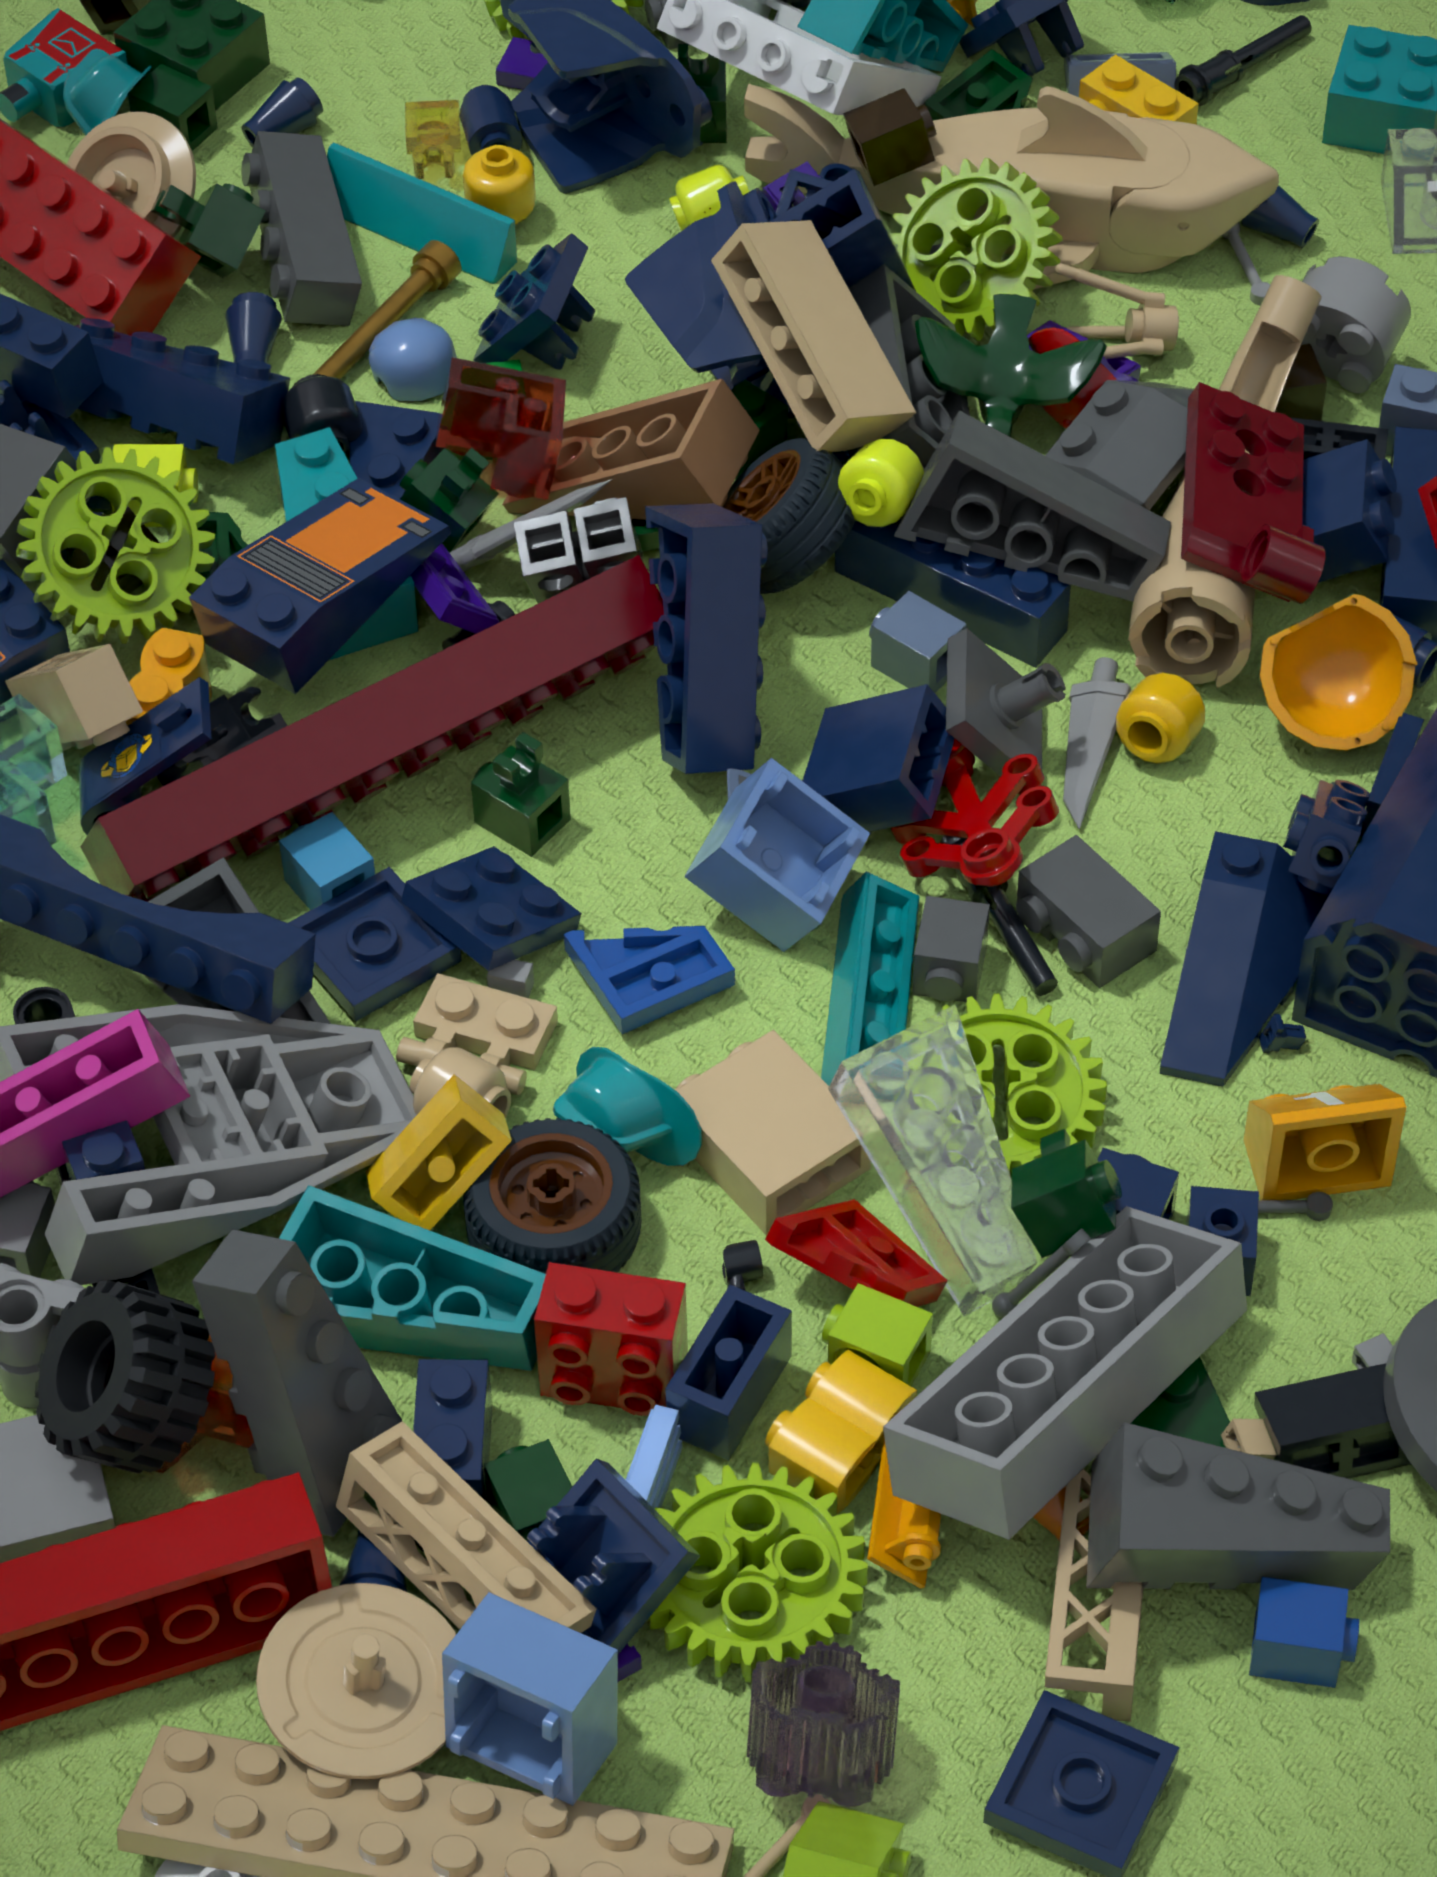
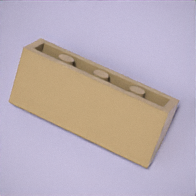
M812 221L742 223L711 261L811 447L817 449V451L827 450L828 452L859 448L888 435L908 421L916 411Z

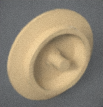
M128 112L111 117L97 125L80 141L67 162L70 167L172 237H175L180 231L181 225L151 212L162 190L166 191L170 185L182 190L191 198H194L196 168L192 150L180 130L166 119L147 112Z
M356 1583L335 1586L319 1591L287 1611L273 1627L263 1645L257 1666L256 1687L258 1702L264 1720L277 1741L291 1755L309 1767L323 1773L342 1778L366 1780L378 1779L408 1771L429 1759L446 1743L442 1653L456 1633L435 1608L415 1595L401 1589L379 1584Z

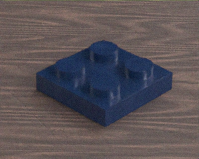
M495 846L406 881L401 902L488 971L564 939L565 933L577 930L582 914L562 899L555 890L544 885L518 865L512 857L501 852Z
M390 867L288 923L316 934L313 974L355 1022L432 979L437 973L440 974L462 961L461 949L401 902L405 883Z
M1044 1690L984 1809L983 1823L1106 1877H1123L1178 1761L1180 1747Z

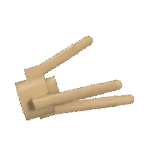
M1063 263L1057 264L1055 270L1062 276L1140 303L1138 309L1129 308L1125 319V326L1067 327V329L1085 338L1125 339L1128 342L1127 344L1107 346L1103 357L1112 359L1141 354L1163 355V351H1172L1174 349L1178 336L1179 316L1176 306L1164 305L1165 293L1145 292L1079 268L1077 269Z

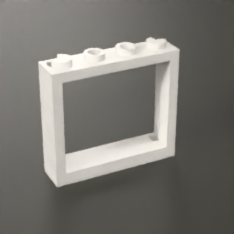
M667 0L657 25V29L836 115L843 116L848 111L902 88H905L915 106L918 107L935 94L942 78L907 61L900 64L883 57L875 59L862 53L860 55L851 54L798 28L797 26L805 12L781 0ZM771 8L777 10L774 21L767 19Z

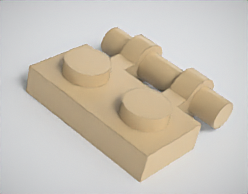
M437 973L413 1020L415 1037L425 1039L426 1042L403 1037L397 1049L396 1059L398 1062L417 1067L422 1060L426 1058L432 1059L443 1049L459 1047L468 1052L481 1055L480 1058L496 1065L504 1072L507 1090L511 1094L520 1096L525 1087L527 1072L510 1067V1064L532 1070L536 1069L558 1023L557 1006Z

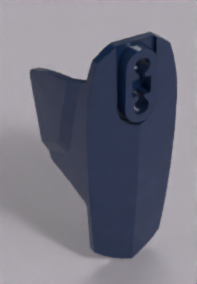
M500 0L504 18L533 41L530 44V50L533 53L543 54L548 61L537 76L511 103L522 136L561 193L577 191L641 166L657 152L666 151L679 158H684L703 145L700 141L701 127L707 125L712 119V109L707 96L695 84L692 76L676 57L651 32L611 0Z
M736 181L730 182L717 190L721 208L716 214L695 221L672 237L630 271L625 281L671 345L694 372L701 373L711 370L717 380L723 379L730 390L746 379L787 405L788 419L794 418V413L711 261L742 223H764L777 218L774 208L759 188H755L742 195ZM850 450L832 452L844 464L852 458Z

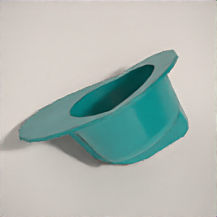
M97 48L91 50L82 59L64 82L63 99L66 110L85 136L97 125L117 114L128 92L150 70L151 65L141 73L116 56L109 55L104 50Z
M591 1047L580 1055L576 1066L577 1078L569 1084L567 1090L555 1101L553 1106V1112L557 1118L562 1120L572 1119L573 1122L581 1121L584 1125H593L594 1129L599 1128L603 1130V1134L608 1133L613 1138L612 1140H617L627 1153L636 1151L646 1158L666 1166H683L697 1157L702 1146L701 1126L693 1109L680 1093L660 1079L628 1063L621 1056L607 1048Z

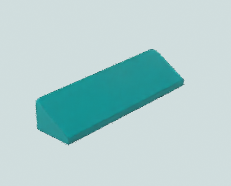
M333 142L329 146L327 159L344 220L417 252L431 240L440 241L449 246L458 256L462 267L461 271L492 284L497 283L517 263L514 219Z
M867 871L845 891L841 900L821 1079L840 1098L893 1102V1082L897 1081L895 1079L896 1061L903 1058L920 896Z

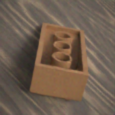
M723 379L545 427L502 505L509 513L527 514L577 489L611 480L588 501L577 508L614 497L618 499L627 497L631 518L646 520L645 506L714 503L722 507L728 498L727 493L739 470L748 459V452L760 430ZM574 509L567 513L568 516H575Z

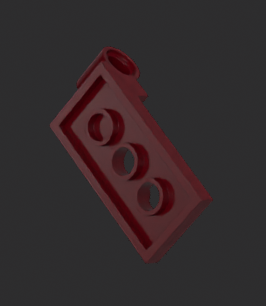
M1201 382L1197 384L1188 397L1181 546L1182 560L1287 602L1293 601L1301 604L1310 597L1318 584L1324 568L1325 549L1323 546L1314 543V529L1302 526L1303 424L1292 420L1285 414L1272 412L1240 399L1229 391H1221ZM1239 487H1241V488L1244 489L1246 492H1248L1249 495L1246 494L1245 492H1243Z

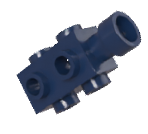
M1319 780L1312 798L1304 794L1300 795L1287 827L1289 831L1283 847L1293 851L1288 871L1298 875V881L1305 887L1319 893L1330 894L1341 876L1359 839L1362 824L1367 815L1365 807L1370 798V793L1363 787L1345 780H1335L1332 783Z

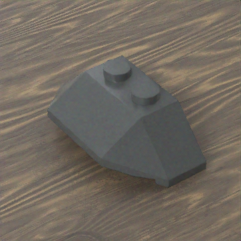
M1106 380L1045 456L1150 510L1185 466L1188 397L1194 388L1157 382Z

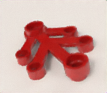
M955 739L942 786L948 788L957 812L934 810L932 819L890 828L895 840L898 843L905 844L900 851V856L908 874L912 877H925L934 873L940 867L960 869L964 879L974 885L997 886L1009 880L1023 860V852L1019 843L1031 827L1044 826L1053 821L1059 813V807L1051 789L1041 786L1045 777L1037 757L1033 754H1020L1009 759L1002 768L1003 774L981 802L970 778L974 772L975 755ZM1020 794L1016 800L1017 809L1001 829L992 828L1016 795ZM928 833L968 839L962 845L936 843L932 837L925 835Z

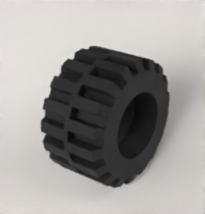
M109 1280L100 1281L96 1287L88 1286L80 1291L76 1302L70 1301L61 1311V1317L57 1325L53 1324L47 1336V1346L44 1353L41 1352L38 1364L40 1372L39 1379L35 1382V1397L39 1398V1404L36 1413L39 1424L45 1425L43 1435L48 1443L56 1445V1450L65 1455L139 1474L142 1471L150 1473L161 1469L164 1461L171 1463L181 1453L182 1444L184 1442L190 1443L197 1432L196 1425L200 1417H204L209 1404L207 1402L209 1389L214 1384L215 1371H211L215 1358V1349L213 1343L208 1341L210 1334L205 1319L199 1318L200 1311L193 1305L184 1303V1301L118 1281L117 1283Z

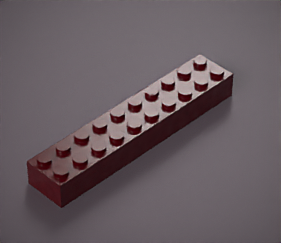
M637 555L99 817L80 847L101 885L146 902L223 857L228 861L241 850L244 851L247 858L258 855L276 845L280 840L278 836L290 829L292 825L297 823L300 827L304 824H310L333 812V808L343 803L350 796L355 805L376 796L387 788L385 782L397 776L402 770H404L408 778L414 777L439 763L440 759L438 756L451 749L455 744L460 752H463L487 740L493 735L490 730L505 722L507 718L512 726H516L544 710L542 704L550 701L559 693L564 701L571 699L595 685L594 679L610 668L614 675H618L635 667L646 659L645 653L657 647L654 646L653 622H658L659 618L664 615L663 599L655 584H650V574L640 556Z

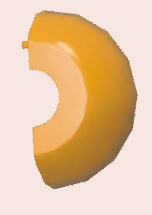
M1353 594L1319 613L1268 637L1263 645L1259 678L1268 708L1287 732L1314 747L1346 751L1375 743L1396 726L1399 716H1402L1412 698L1415 666L1418 664L1409 634L1391 611L1363 595Z

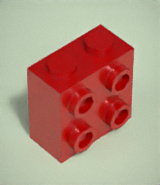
M549 1262L534 1318L540 1396L552 1397L568 1405L590 1403L622 1408L624 1411L638 1416H649L651 1409H654L655 1405L666 1407L665 1388L688 1353L686 1283Z

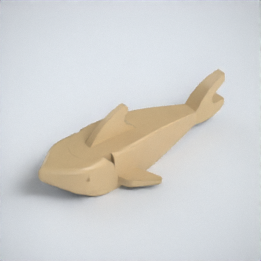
M748 84L744 97V117L773 135L750 138L745 156V171L757 179L770 184L788 173L790 169L793 170L808 161L818 175L825 166L839 163L860 171L879 210L892 215L894 213L909 215L912 207L905 198L907 193L919 198L926 194L921 180L924 177L936 185L942 182V166L946 165L956 175H959L963 159L971 161L978 170L984 158H990L999 166V169L1005 162H1008L1019 171V175L1025 172L1037 183L1035 188L1039 187L1050 197V201L1046 206H1049L1059 216V220L1049 228H1053L1062 236L1063 241L1048 247V250L1061 260L1060 263L1088 272L1090 269L1143 273L1161 269L1176 262L1181 257L1194 255L1216 241L1272 196L1279 184V175L1276 169L1211 129L1191 123L1149 117L1135 118L1129 117L1126 113L1104 111L1080 97L1054 87L1046 86L1039 91L1038 108L991 111L934 120L933 123L937 135L929 138L935 161L873 186L855 155L851 138L844 139L828 120L810 107L781 92ZM798 187L802 193L807 194V190L804 187ZM988 203L980 206L975 213L974 220L980 218L985 213ZM1016 244L1008 247L1004 253L1012 255ZM1057 265L1044 267L1043 273L1050 278L1053 284L1072 280L1058 274L1055 270ZM1036 285L1035 289H1038V288H1041V287H1044V286Z

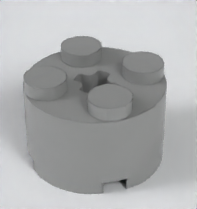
M1338 256L1328 258L1324 266L1316 268V264L1309 268L1302 282L1318 291L1322 299L1301 345L1311 344L1325 377L1337 380L1343 388L1352 393H1364L1369 389L1371 383L1380 377L1409 324L1411 307L1402 289L1397 296L1385 284L1389 276L1382 270L1359 259Z

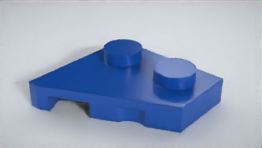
M677 926L665 931H657L650 928H623L624 938L585 940L584 930H572L564 934L565 951L622 1035L735 985V968L705 926Z

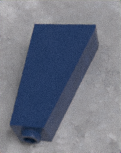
M856 169L846 173L770 221L811 220L848 289L885 264L916 291L861 173Z

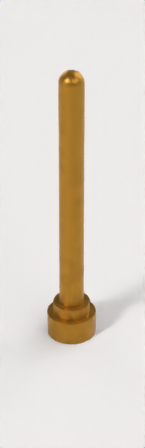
M429 241L413 257V266L410 269L411 276L314 374L341 379L369 350L377 334L393 322L398 321L427 291L434 292L436 289H445L461 273V263L455 252L440 241Z

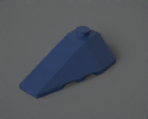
M1215 831L1198 897L1159 1074L1223 1087L1259 1039L1262 1027L1279 1004L1283 1006L1292 994L1294 983L1298 979L1304 938L1330 894L1319 893L1302 885L1297 879L1298 875L1288 871L1291 855L1278 843Z

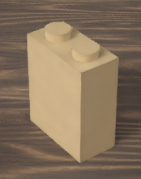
M774 1029L754 1042H745L739 1045L725 1060L702 1074H693L687 1077L675 1089L693 1109L701 1126L702 1146L695 1160L765 1235L768 1234L775 1218L806 1211L871 1169L872 1130Z

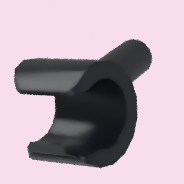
M756 1240L734 1243L725 1247L723 1251L722 1275L727 1288L729 1285H733L745 1290L744 1282L763 1279L762 1258Z

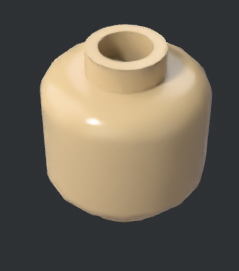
M459 1047L443 1049L432 1059L426 1058L422 1060L411 1077L410 1091L414 1094L413 1109L416 1115L453 1074L500 1110L505 1118L510 1109L511 1092L507 1090L504 1072L496 1065Z

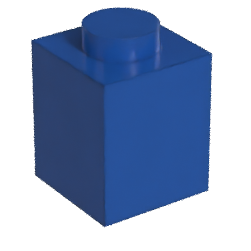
M1262 1577L1255 1613L1249 1676L1336 1688L1341 1661H1355L1358 1643L1359 1619L1346 1617L1349 1589Z

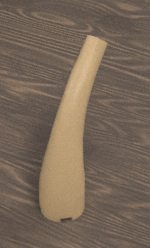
M1276 275L1227 370L1219 390L1229 391L1240 399L1275 412L1301 343L1322 299L1320 293L1302 281L1289 276ZM1184 468L1176 490L1162 516L1171 522L1165 556L1155 572L1141 584L1134 597L1128 641H1130L1136 656L1135 666L1145 677L1164 672L1178 675L1191 684H1204L1216 680V686L1219 688L1231 682L1243 670L1248 661L1251 650L1255 588L1181 559ZM1239 487L1243 492H1245L1246 494L1249 495L1248 492H1246L1244 489H1242L1241 487Z

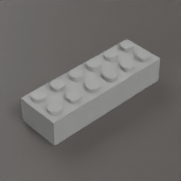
M1126 1206L1116 1215L1115 1230L1087 1241L883 1426L893 1496L1010 1540L1101 1452L1124 1422L1130 1424L1247 1311L1241 1243Z

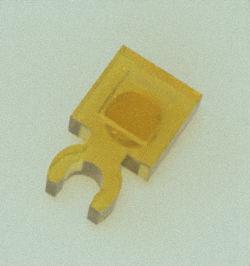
M459 100L405 102L407 154H412L414 175L416 178L424 179V169L431 164L443 166L445 178L453 177L455 173L454 152H461Z

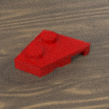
M855 1199L775 1218L765 1238L776 1249L853 1290L859 1283L916 1307L937 1302L948 1281Z

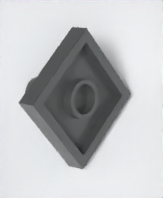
M968 628L949 637L947 651L946 731L1000 777L1003 774L1002 768L1009 759L1020 754L1035 755L1042 769V708L1065 698L1066 694L1063 691L1066 688L1060 673L1051 664L1044 663L1036 670L1022 676Z

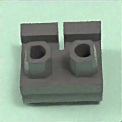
M614 497L596 501L592 505L575 508L574 515L577 531L572 532L571 521L567 511L513 522L522 574L538 604L637 555L643 561L641 543L632 522L627 497L619 499Z

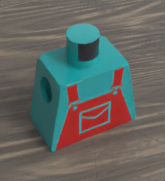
M57 8L5 52L3 61L8 87L0 92V111L11 122H16L32 111L55 127H65L75 121L66 110L63 99L64 82L70 72L93 49L104 50L109 55L116 56L125 63H127L126 52Z

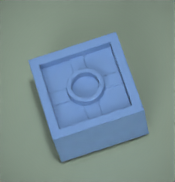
M770 758L734 789L684 877L785 952L822 923L870 833L781 764Z
M488 1592L442 1653L446 1747L452 1753L469 1757L542 1791L543 1795L547 1797L557 1798L573 1806L617 1745L618 1650Z

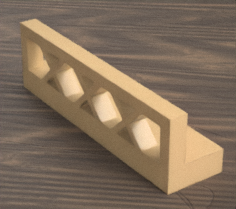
M403 1421L350 1452L336 1508L459 1629L462 1628L488 1592L579 1633L591 1627L596 1608ZM365 1491L375 1500L379 1513L363 1498ZM414 1539L423 1547L427 1560L418 1552ZM462 1586L471 1594L475 1607L466 1599Z
M1083 1468L1066 1485L1045 1672V1687L1103 1694L1102 1715L1114 1720L1131 1722L1143 1587L1142 1582H1115L1111 1587L1113 1595L1090 1611L1070 1592V1586L1087 1575L1088 1541L1077 1530V1524L1087 1518L1090 1513L1091 1476ZM1081 1488L1089 1496L1082 1502H1080ZM1074 1549L1083 1557L1075 1564H1073ZM1067 1612L1076 1619L1068 1627H1066ZM1108 1617H1110L1109 1633L1100 1624ZM1088 1632L1107 1653L1105 1670L1062 1665L1063 1649Z

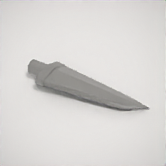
M611 480L577 489L486 534L476 536L465 545L451 551L450 554L463 572L476 565L483 564L492 559L496 554L517 543L513 522L567 511L568 513L588 501Z
M1106 657L1095 661L1091 681L1073 684L1069 696L1071 707L1063 802L1079 829L1116 732V714L1122 701L1131 692L1129 684L1115 682L1118 664L1115 660Z

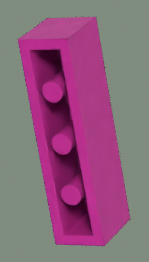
M139 1009L0 1082V1198L65 1164L66 1160L62 1141L125 1120L128 1121L130 1128L190 1097L169 1044Z

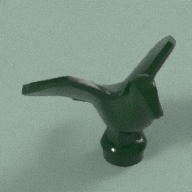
M993 295L995 330L989 343L976 346L948 326L931 318L921 317L916 320L917 341L924 362L937 386L959 395L978 398L981 416L985 424L1011 437L1012 425L1018 419L1024 405L1047 406L1069 403L1088 383L1100 365L1107 349V345L1101 339H1089L1074 342L1041 354L1030 350L1026 331L1037 300L1019 295Z

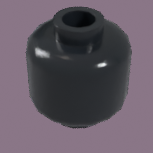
M321 374L303 377L292 386L282 400L281 416L289 439L330 427L341 449L346 454L350 451V442L356 440L362 434L363 422L350 387L338 378Z

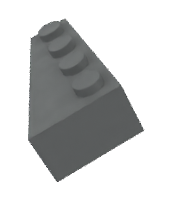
M959 410L927 463L915 496L907 512L898 521L894 537L912 542L916 541V537L945 544V551L967 557L969 551L1005 560L1004 567L1027 572L1028 568L1037 567L1045 572L1058 575L1059 582L1134 601V597L1141 584L1155 572L1165 556L1171 522Z
M232 1229L192 1280L217 1358L228 1361L233 1375L232 1388L228 1392L235 1413L246 1416L255 1442L247 1450L255 1473L266 1475L267 1480H274L299 1472L321 1534L334 1537L347 1519L336 1508L350 1452L402 1422V1419L296 1242Z

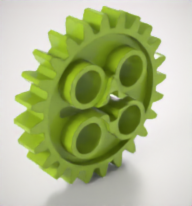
M984 158L978 170L971 161L963 159L959 175H956L950 168L944 165L941 167L942 182L939 184H934L926 177L921 179L926 193L921 198L907 193L905 198L912 207L909 215L894 213L893 218L903 227L901 233H892L890 235L899 251L916 292L955 325L958 334L963 336L966 330L970 336L980 341L983 338L986 324L995 330L993 295L995 294L1030 297L1037 300L1035 306L1038 307L1040 305V301L1033 290L1036 285L1052 286L1053 282L1043 273L1044 267L1060 264L1061 261L1048 250V247L1054 246L1063 240L1058 232L1053 228H1049L1059 220L1058 214L1049 206H1046L1050 201V197L1039 187L1035 188L1037 183L1025 172L1019 175V171L1008 162H1005L999 169V166L990 158ZM988 203L985 213L980 218L974 220L975 213L980 206ZM943 237L941 247L930 255L932 245ZM1016 244L1012 256L1001 262L1005 250ZM971 279L967 291L957 297V291L962 283Z
M110 447L104 448L99 464H94L90 456L85 451H81L76 461L77 471H74L63 461L58 462L54 471L58 483L44 476L39 479L36 489L42 498L27 497L23 509L33 518L20 519L16 531L20 535L32 539L18 544L16 557L34 561L24 568L21 575L22 581L40 580L42 583L35 592L34 602H43L52 598L56 604L50 619L56 621L67 612L74 616L72 633L75 635L83 629L86 623L93 624L96 642L103 640L108 628H116L121 643L127 644L134 626L138 627L146 639H150L155 632V619L168 629L174 627L177 616L173 607L189 614L192 610L189 600L191 594L189 592L194 593L206 581L197 572L210 571L215 560L212 556L200 551L211 547L215 540V534L197 529L206 522L210 514L208 510L204 509L190 510L189 506L198 493L196 488L187 489L179 493L175 486L181 472L175 470L165 478L157 475L159 458L156 456L149 461L145 468L137 466L136 451L131 448L123 463L115 462ZM91 496L105 497L114 506L115 513L110 516L96 515L89 510L85 499ZM131 500H138L141 506L122 545V549L119 551L102 589L94 591L91 588V582L105 555L109 542L112 540ZM148 522L161 524L168 531L170 540L163 543L150 541L143 534L141 525ZM72 547L81 549L89 557L91 565L81 569L70 567L62 559L60 551ZM121 574L136 575L144 583L146 592L141 595L127 594L120 589L116 577Z
M994 994L990 1009L982 1010L977 1001L970 996L967 997L966 1014L960 1016L954 1009L945 1005L942 1007V1026L927 1019L921 1021L920 1039L911 1037L906 1039L905 1058L897 1059L895 1079L897 1081L893 1082V1103L898 1104L896 1123L898 1127H909L907 1133V1146L909 1149L924 1146L928 1142L924 1154V1165L926 1167L933 1166L944 1159L947 1161L946 1180L953 1181L965 1170L972 1173L971 1185L973 1190H978L986 1176L995 1177L1000 1193H1006L1009 1177H1012V1169L1042 1157L1040 1138L1065 1128L1070 1137V1145L1086 1139L1090 1148H1092L1096 1138L1097 1128L1095 1126H1102L1106 1105L1102 1103L1106 1101L1107 1081L1101 1080L1102 1058L1090 1057L1091 1038L1088 1036L1072 1040L1075 1022L1073 1019L1069 1018L1054 1026L1051 1024L1052 1006L1047 1004L1036 1015L1027 1013V997L1021 996L1012 1010L1004 1008L1000 994ZM994 1045H1001L1004 1048V1098L1007 1101L1005 1116L1007 1139L1003 1141L998 1140L995 1136V1086L992 1083L994 1071L992 1047ZM1028 1060L1037 1061L1042 1066L1026 1067L1020 1062ZM970 1061L977 1064V1066L965 1068L959 1067L954 1063ZM962 1110H972L979 1115L981 1122L966 1125L959 1123L955 1119L960 1117ZM1032 1116L1041 1118L1046 1122L1034 1125L1028 1124L1021 1119Z
M752 1463L747 1479L738 1480L731 1467L725 1465L722 1469L721 1484L714 1486L700 1473L695 1475L696 1495L692 1497L686 1492L674 1488L671 1491L673 1512L655 1507V1510L699 1553L700 1557L692 1567L705 1565L714 1568L713 1571L703 1574L688 1571L648 1618V1626L651 1630L666 1627L664 1630L665 1648L668 1651L688 1643L687 1659L690 1667L693 1668L708 1655L714 1658L715 1677L721 1678L727 1672L730 1664L735 1663L741 1664L745 1682H751L757 1664H766L772 1676L777 1680L782 1677L783 1660L791 1658L805 1671L810 1668L809 1648L811 1646L820 1652L831 1655L834 1652V1634L832 1631L850 1635L852 1632V1612L863 1610L864 1589L862 1586L867 1585L868 1563L862 1561L865 1557V1540L862 1536H853L855 1517L852 1513L836 1515L837 1495L834 1492L826 1494L817 1500L814 1499V1478L809 1476L794 1488L788 1485L787 1467L782 1466L776 1472L772 1481L763 1480L759 1464ZM751 1523L765 1526L764 1529L758 1531L744 1530L741 1527ZM797 1568H807L816 1573L801 1577L789 1572ZM752 1610L760 1612L764 1616L754 1620H746L736 1615L743 1611Z

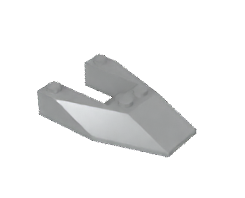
M181 1004L139 1009L169 1044L190 1094L189 1098L153 1116L175 1165L64 1181L46 1228L45 1236L66 1280L76 1282L79 1285L133 1277L229 1234L232 1229L239 1230L300 1201L308 1185L322 1190L373 1164L415 1118L416 1114L413 1109L414 1096L380 1030L282 1017L269 1024L241 1012ZM134 1010L0 1026V1082Z

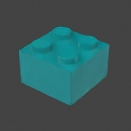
M1348 25L1328 92L1322 143L1429 162L1437 133V39L1429 36H1413L1384 31L1376 27Z

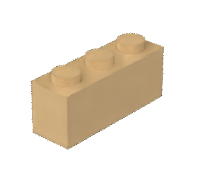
M111 644L56 655L5 681L37 747L58 744L60 750L65 751L74 746L81 749L93 743L95 746H100L130 731L126 720L143 712Z

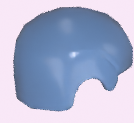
M411 318L393 322L375 336L369 348L368 360L373 377L376 382L383 381L390 396L395 400L423 401L441 395L456 382L459 364L449 334L441 326L423 318Z

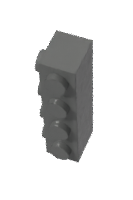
M257 131L252 153H245L243 157L241 176L243 185L250 187L252 197L254 198L252 204L266 211L259 224L262 233L260 249L262 259L269 261L271 268V295L273 298L279 299L284 322L349 326L362 282L322 137L318 135Z

